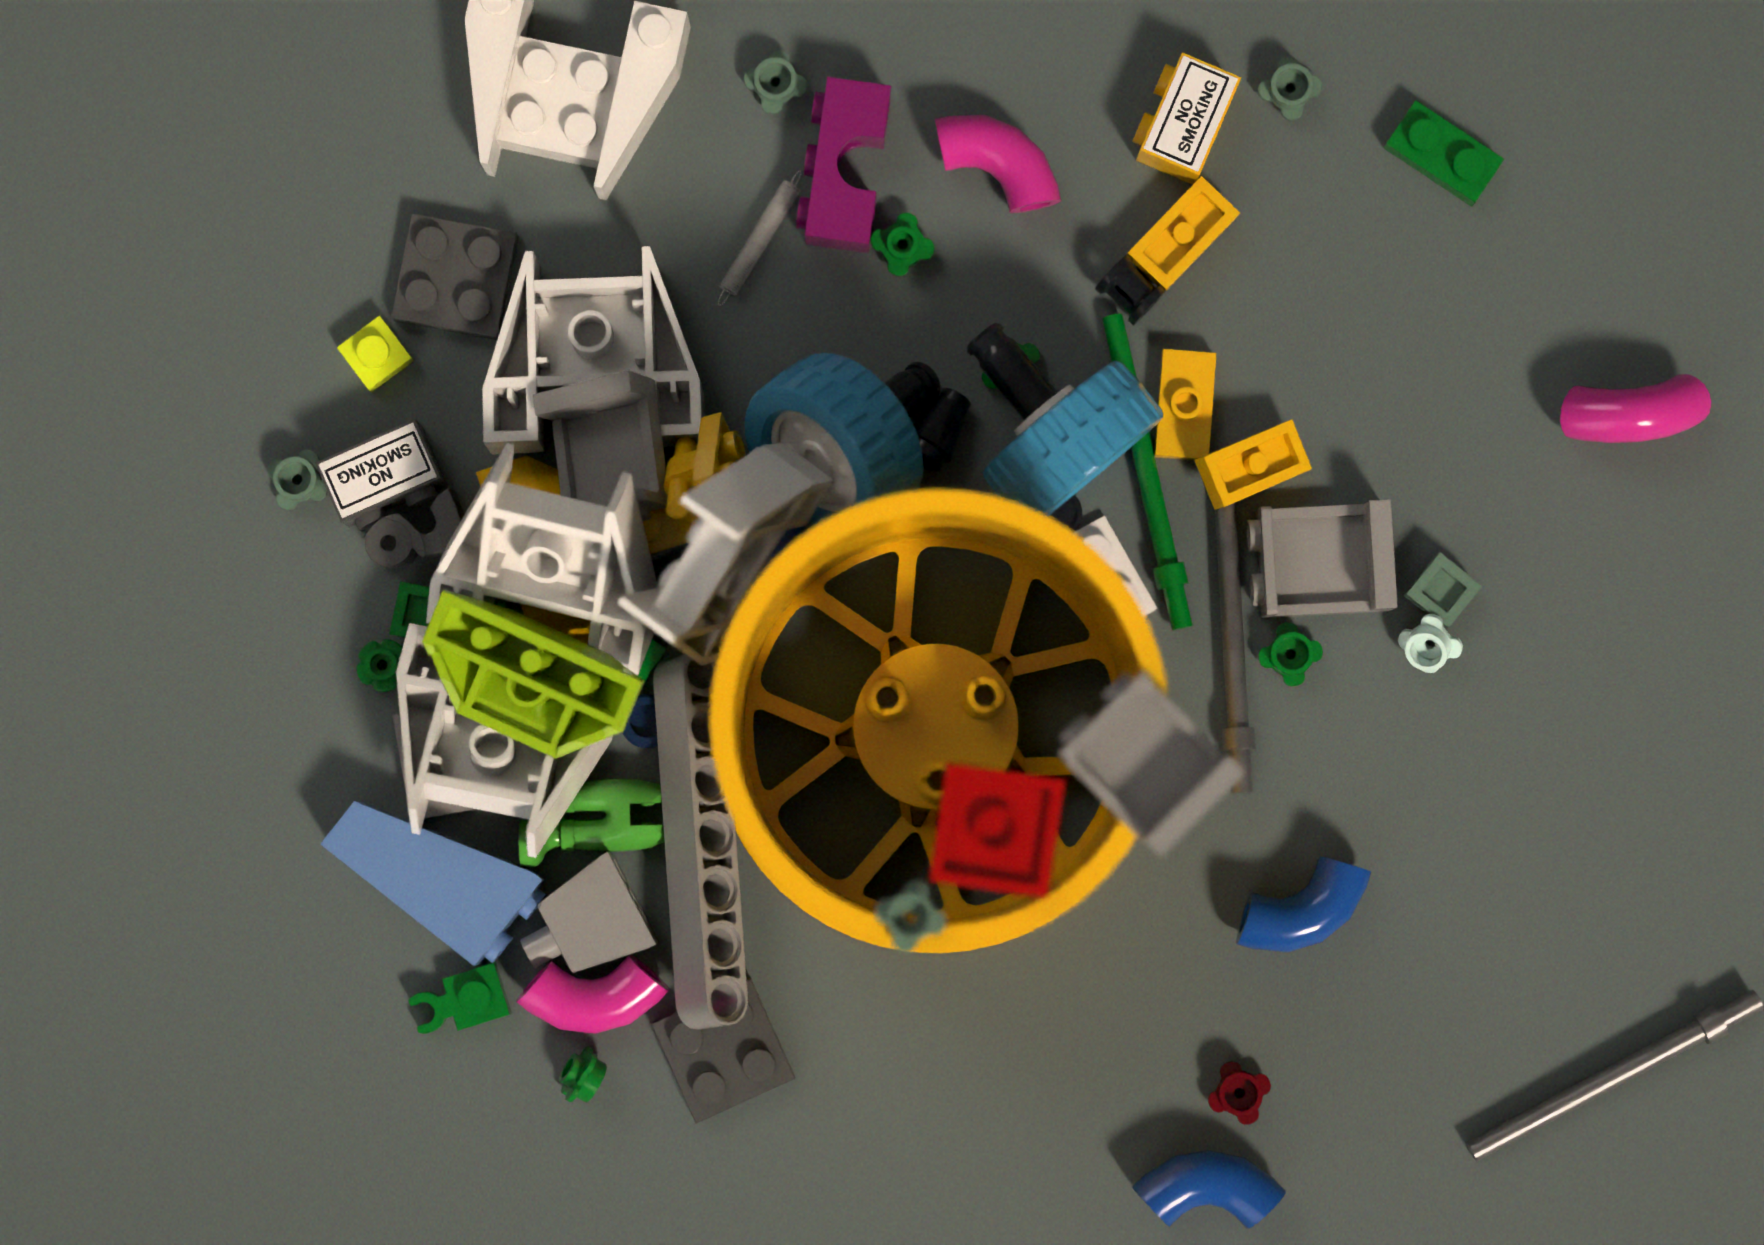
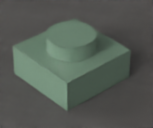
M1439 552L1403 596L1424 613L1440 616L1443 620V627L1447 629L1481 589L1482 585Z

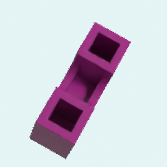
M827 77L825 93L815 91L811 123L820 125L818 145H807L804 176L813 177L810 197L800 196L796 228L805 229L806 245L869 253L876 208V191L850 186L841 177L838 167L842 158L855 148L871 147L884 149L891 102V85Z

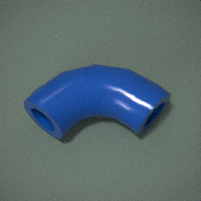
M1319 856L1310 882L1297 894L1285 898H1275L1251 892L1240 920L1236 944L1251 949L1288 953L1323 942L1350 920L1367 888L1371 871Z
M1212 1150L1173 1156L1145 1174L1132 1186L1133 1190L1169 1227L1181 1215L1192 1208L1211 1205L1224 1208L1249 1229L1270 1213L1286 1193V1190L1273 1177L1246 1158Z

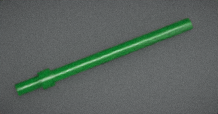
M1117 313L1103 317L1102 322L1111 362L1119 361L1123 363L1137 378L1123 314ZM1148 432L1131 447L1157 562V567L1153 568L1157 590H1163L1171 629L1175 631L1193 626L1184 585L1189 582L1184 562H1178L1150 433Z

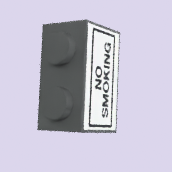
M415 419L315 463L340 521L349 528L357 525L359 530L371 528L379 519L388 516V510L407 503L408 508L412 509L434 500L438 496L436 489L447 485L422 425Z

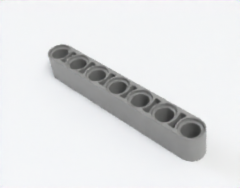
M682 653L665 658L658 663L654 671L653 684L676 1008L678 1016L686 1026L691 1029L700 1030L727 1026L740 1021L747 1010L748 994L735 821L729 812L721 790L712 753L710 729L711 693L717 661L701 666L691 657Z

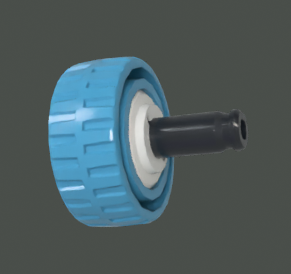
M993 323L967 345V353L977 358L982 371L1023 418L1024 422L1014 431L1017 437L986 466L983 476L997 497L1024 505L1045 516H1049L1154 428L1163 418V412L1141 382L1119 361H1114L1104 366L1076 388L1068 385L1057 392L1015 340L1005 335L1002 331L1004 327L1000 323Z
M834 353L808 355L777 374L751 398L745 415V438L749 453L756 447L783 443L834 479L810 520L804 526L809 530L828 518L864 502L898 493L918 491L923 476V457L921 445L910 417L922 409L928 401H933L939 395V378L935 371L927 364L912 362L905 368V371L898 372L884 383L870 370L842 355Z

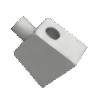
M607 852L598 857L541 901L537 906L547 925L520 939L522 947L534 968L562 954L572 973L650 948L660 943L612 852Z

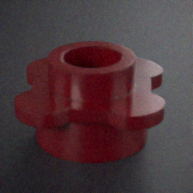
M1226 1062L1219 1070L1221 1080L1217 1089L1209 1094L1208 1104L1214 1112L1226 1111L1237 1116L1240 1123L1244 1125L1252 1124L1259 1118L1258 1108L1262 1103L1263 1095L1270 1092V1080L1262 1073L1252 1075L1243 1071L1237 1062ZM1237 1088L1244 1090L1242 1098L1235 1097L1234 1091Z

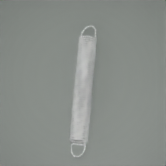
M797 173L794 175L791 183L783 180L782 184H780L781 187L777 189L778 191L773 196L774 198L770 200L771 203L766 207V212H763L762 219H759L760 221L756 223L758 226H755L756 228L752 230V235L747 239L748 242H745L746 244L742 246L744 249L741 248L742 251L738 253L740 256L737 255L738 258L734 260V265H731L732 267L728 269L730 272L727 271L728 274L724 276V281L720 283L719 287L723 291L719 300L725 290L724 287L735 293L733 294L725 290L729 293L725 299L726 301L730 294L737 296L738 291L743 286L742 284L746 282V277L750 275L751 270H753L752 268L756 264L755 262L760 259V254L764 252L767 247L766 245L771 241L770 238L774 236L773 234H775L776 229L781 225L780 222L785 218L786 213H788L787 211H789L790 206H792L797 195L800 193V190L796 187L797 182L795 185L792 184Z

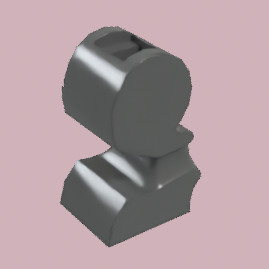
M448 488L435 498L430 509L435 516L436 525L434 530L428 533H424L411 520L399 513L379 519L369 529L365 538V549L370 559L378 565L396 570L412 564L417 555L427 560L442 557L448 542L464 517L457 493Z

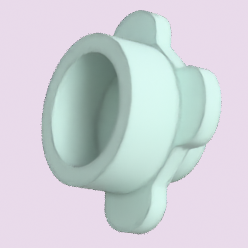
M1435 614L1424 615L1421 624L1413 629L1402 630L1398 637V643L1405 650L1408 661L1415 668L1426 673L1437 672L1448 658H1458L1463 650L1462 641L1457 637H1452L1443 627L1442 618ZM1432 640L1435 646H1429L1426 641Z

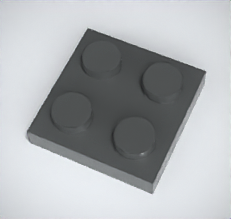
M411 213L391 315L392 320L498 340L519 238L518 234Z
M752 979L746 980L748 994L747 1010L744 1017L735 1024L700 1030L691 1029L681 1021L677 1012L652 1023V1027L696 1124L796 1078Z

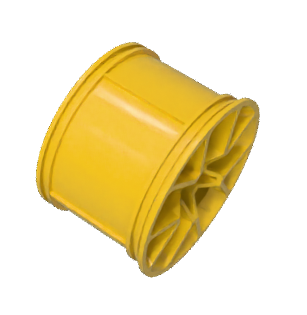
M935 489L903 492L876 498L853 506L819 523L796 539L774 559L754 583L738 608L728 629L716 665L710 713L712 753L719 784L729 812L735 821V830L743 846L759 869L777 889L803 911L823 924L852 938L880 947L896 949L893 945L894 935L886 923H882L876 918L875 910L880 901L866 897L863 889L910 833L916 832L920 835L930 866L932 865L937 831L935 820L938 818L946 763L1033 776L1075 775L1058 757L1024 758L1017 746L1018 713L1013 695L1009 689L1014 676L1086 659H1096L1105 665L1111 685L1125 672L1135 679L1145 670L1153 678L1152 682L1168 698L1167 682L1160 652L1150 625L1136 599L1114 569L1097 551L1075 533L1048 516L1024 505L996 496L969 491ZM928 547H949L971 550L1002 559L1012 568L1013 578L991 653L977 655L961 647L947 644L922 645L911 638L916 564L919 554ZM895 552L899 557L894 622L892 631L885 633L828 594L824 586L838 574L861 562L882 554ZM1039 579L1069 605L1089 631L1090 636L1088 640L1020 657L1012 656L1010 652L1032 580ZM808 605L818 608L881 652V665L872 673L863 686L854 714L842 723L767 692L762 686L761 674L773 645L789 619L800 607ZM757 710L769 712L824 735L830 740V744L826 749L772 790H766L762 786L756 761L753 720L754 713ZM847 756L861 760L873 781L882 790L899 801L902 816L849 877L840 880L829 877L801 852L781 826L778 812L786 801ZM1101 801L1094 818L1073 847H1067L1057 833L1048 899L1011 893L988 903L971 905L962 899L957 885L936 882L943 900V907L936 911L944 914L946 920L945 927L940 934H928L918 940L915 949L910 952L950 953L970 951L997 945L1033 931L1067 911L1094 890L1126 855L1136 836ZM906 912L905 920L909 923L916 920L915 912Z

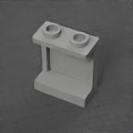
M627 370L533 394L535 416L552 421L561 496L608 507L622 472H626L632 476L642 522L652 518L651 511L666 508L668 497L664 491L666 465L654 379Z
M1391 499L1369 500L1365 504L1274 509L1271 506H1263L1255 511V520H1247L1248 551L1257 552L1258 573L1250 574V597L1252 606H1260L1261 618L1386 612L1398 608Z
M1145 670L1135 679L1125 672L1101 695L1108 705L1092 721L1083 713L1058 737L1066 747L1056 756L1155 857H1162L1246 772L1230 756L1225 757L1160 691L1152 682L1153 678Z

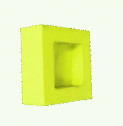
M380 315L337 347L371 393L414 362V359Z

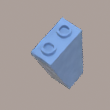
M354 801L320 843L473 966L481 964L485 958L494 963L513 939L506 932L519 915L528 920L538 908L537 905L547 896V894L540 890L547 881V878L541 873L527 867H520L515 862L425 826H422L420 835L414 834L411 831L410 820L363 801Z

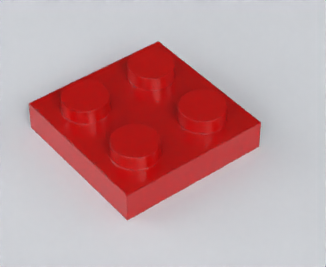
M946 763L929 881L1048 899L1065 780Z

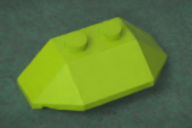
M442 590L422 640L428 655L432 656L439 677L458 714L555 759L623 732L644 682L642 678L612 655L512 609L449 590Z

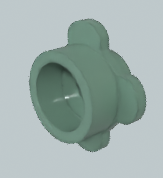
M773 51L769 58L763 60L757 68H749L744 75L745 86L750 90H755L762 100L761 107L763 111L768 114L779 113L785 102L792 97H801L807 91L806 78L796 74L794 67L790 63L789 55L784 51ZM773 78L780 79L781 84L778 87L771 85L770 82Z
M1286 56L1278 61L1277 70L1272 77L1261 81L1258 87V94L1263 101H1271L1279 107L1283 118L1297 120L1302 116L1303 106L1308 100L1320 95L1322 82L1318 76L1311 75L1307 68L1300 65L1296 58ZM1287 84L1294 85L1295 91L1293 93H1288L1285 90Z
M302 450L297 457H288L284 460L274 459L269 464L267 473L273 479L274 486L278 491L276 502L281 508L293 510L300 502L309 499L321 501L326 497L328 491L320 478L315 464L320 461L315 452ZM294 476H302L303 481L300 485L293 483Z
M910 882L905 886L902 894L892 900L882 899L876 906V918L878 921L887 924L894 935V947L902 952L914 950L918 940L928 934H940L945 927V916L942 912L934 910L927 898L928 889L923 883ZM908 911H913L916 914V920L912 923L905 920V914Z

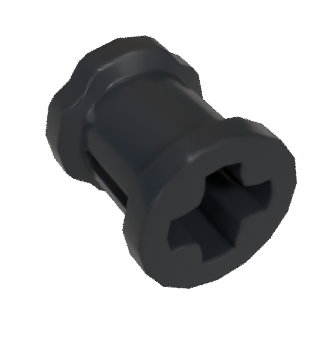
M1126 254L1095 287V290L1100 295L1107 293L1129 314L1128 321L1134 326L1159 301L1167 290L1161 285L1155 287L1132 266L1133 258Z

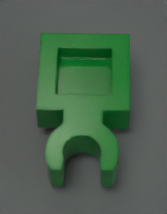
M496 962L443 978L445 995L440 996L437 993L425 991L415 994L408 1000L410 1006L426 1002L434 1008L433 1020L417 1026L418 1033L421 1034L438 1030L443 1026L446 1019L451 1016L454 1017L457 1031L512 1014Z

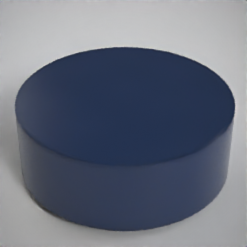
M651 694L638 695L622 732L630 743L640 748L650 749L658 747L655 698Z

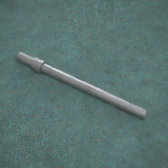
M1235 502L1215 510L1227 728L1222 729L1223 751H1229V756L1246 772L1231 788V793L1253 792L1250 749H1256L1255 730L1254 727H1249Z
M1751 990L1717 1009L1713 1005L1692 1015L1693 1022L1467 1141L1466 1145L1471 1155L1477 1162L1703 1041L1707 1044L1713 1043L1729 1034L1727 1028L1763 1010L1762 1001L1757 993Z

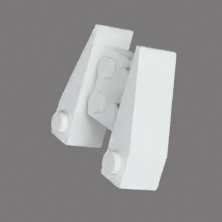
M469 0L465 15V29L479 161L486 174L495 177L501 148L597 169L594 181V189L599 199L607 200L680 78L691 28L687 12L634 1L622 57L526 37L534 0Z
M650 246L642 247V276L541 280L540 265L534 251H525L482 388L483 442L491 454H500L506 443L514 445V453L545 452L544 418L535 416L533 394L627 370L655 380L663 448L675 447L677 440L680 438H691L697 444L700 421L702 417H705L704 391Z
M506 443L448 542L431 578L426 623L429 624L442 590H449L492 604L497 597L590 620L588 644L612 655L638 675L654 630L619 605L618 602L622 596L658 588L631 474L622 472L608 507L510 483L514 445Z
M783 443L756 447L739 461L684 494L680 502L700 516L687 535L686 540L690 543V546L680 561H674L665 570L658 582V588L622 596L618 604L701 666L718 661L725 636L739 605L785 531L806 526L834 479Z
M409 623L396 676L408 811L412 833L420 835L429 800L529 819L526 831L527 853L529 857L536 858L609 746L613 736L555 759L458 714L439 677L432 656L428 655L422 643L427 626Z

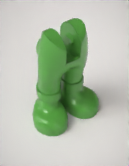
M627 778L585 781L565 813H574L575 811L604 812L606 814L605 818L589 820L561 819V822L557 824L536 858L529 857L527 853L526 831L529 820H520V867L534 868L538 866L545 854L557 847H561L562 852L575 851V849L620 852L642 850L665 843L663 825H656L650 822H643L641 825H630V804H641V806L662 804L661 784L647 780Z

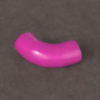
M955 115L935 119L945 171L958 168H978L989 172L1001 184L1010 213L1037 210L1062 201L1058 183L1045 153L1018 127L987 115Z
M1679 374L1656 385L1639 388L1606 389L1580 385L1574 386L1568 391L1561 407V429L1564 435L1570 439L1604 443L1644 442L1666 438L1688 430L1704 421L1710 413L1711 398L1705 384L1697 377L1689 374Z
M631 954L607 976L594 980L576 978L563 971L550 960L529 982L516 1002L527 1012L560 1030L596 1034L633 1023L656 1005L670 989L653 970Z

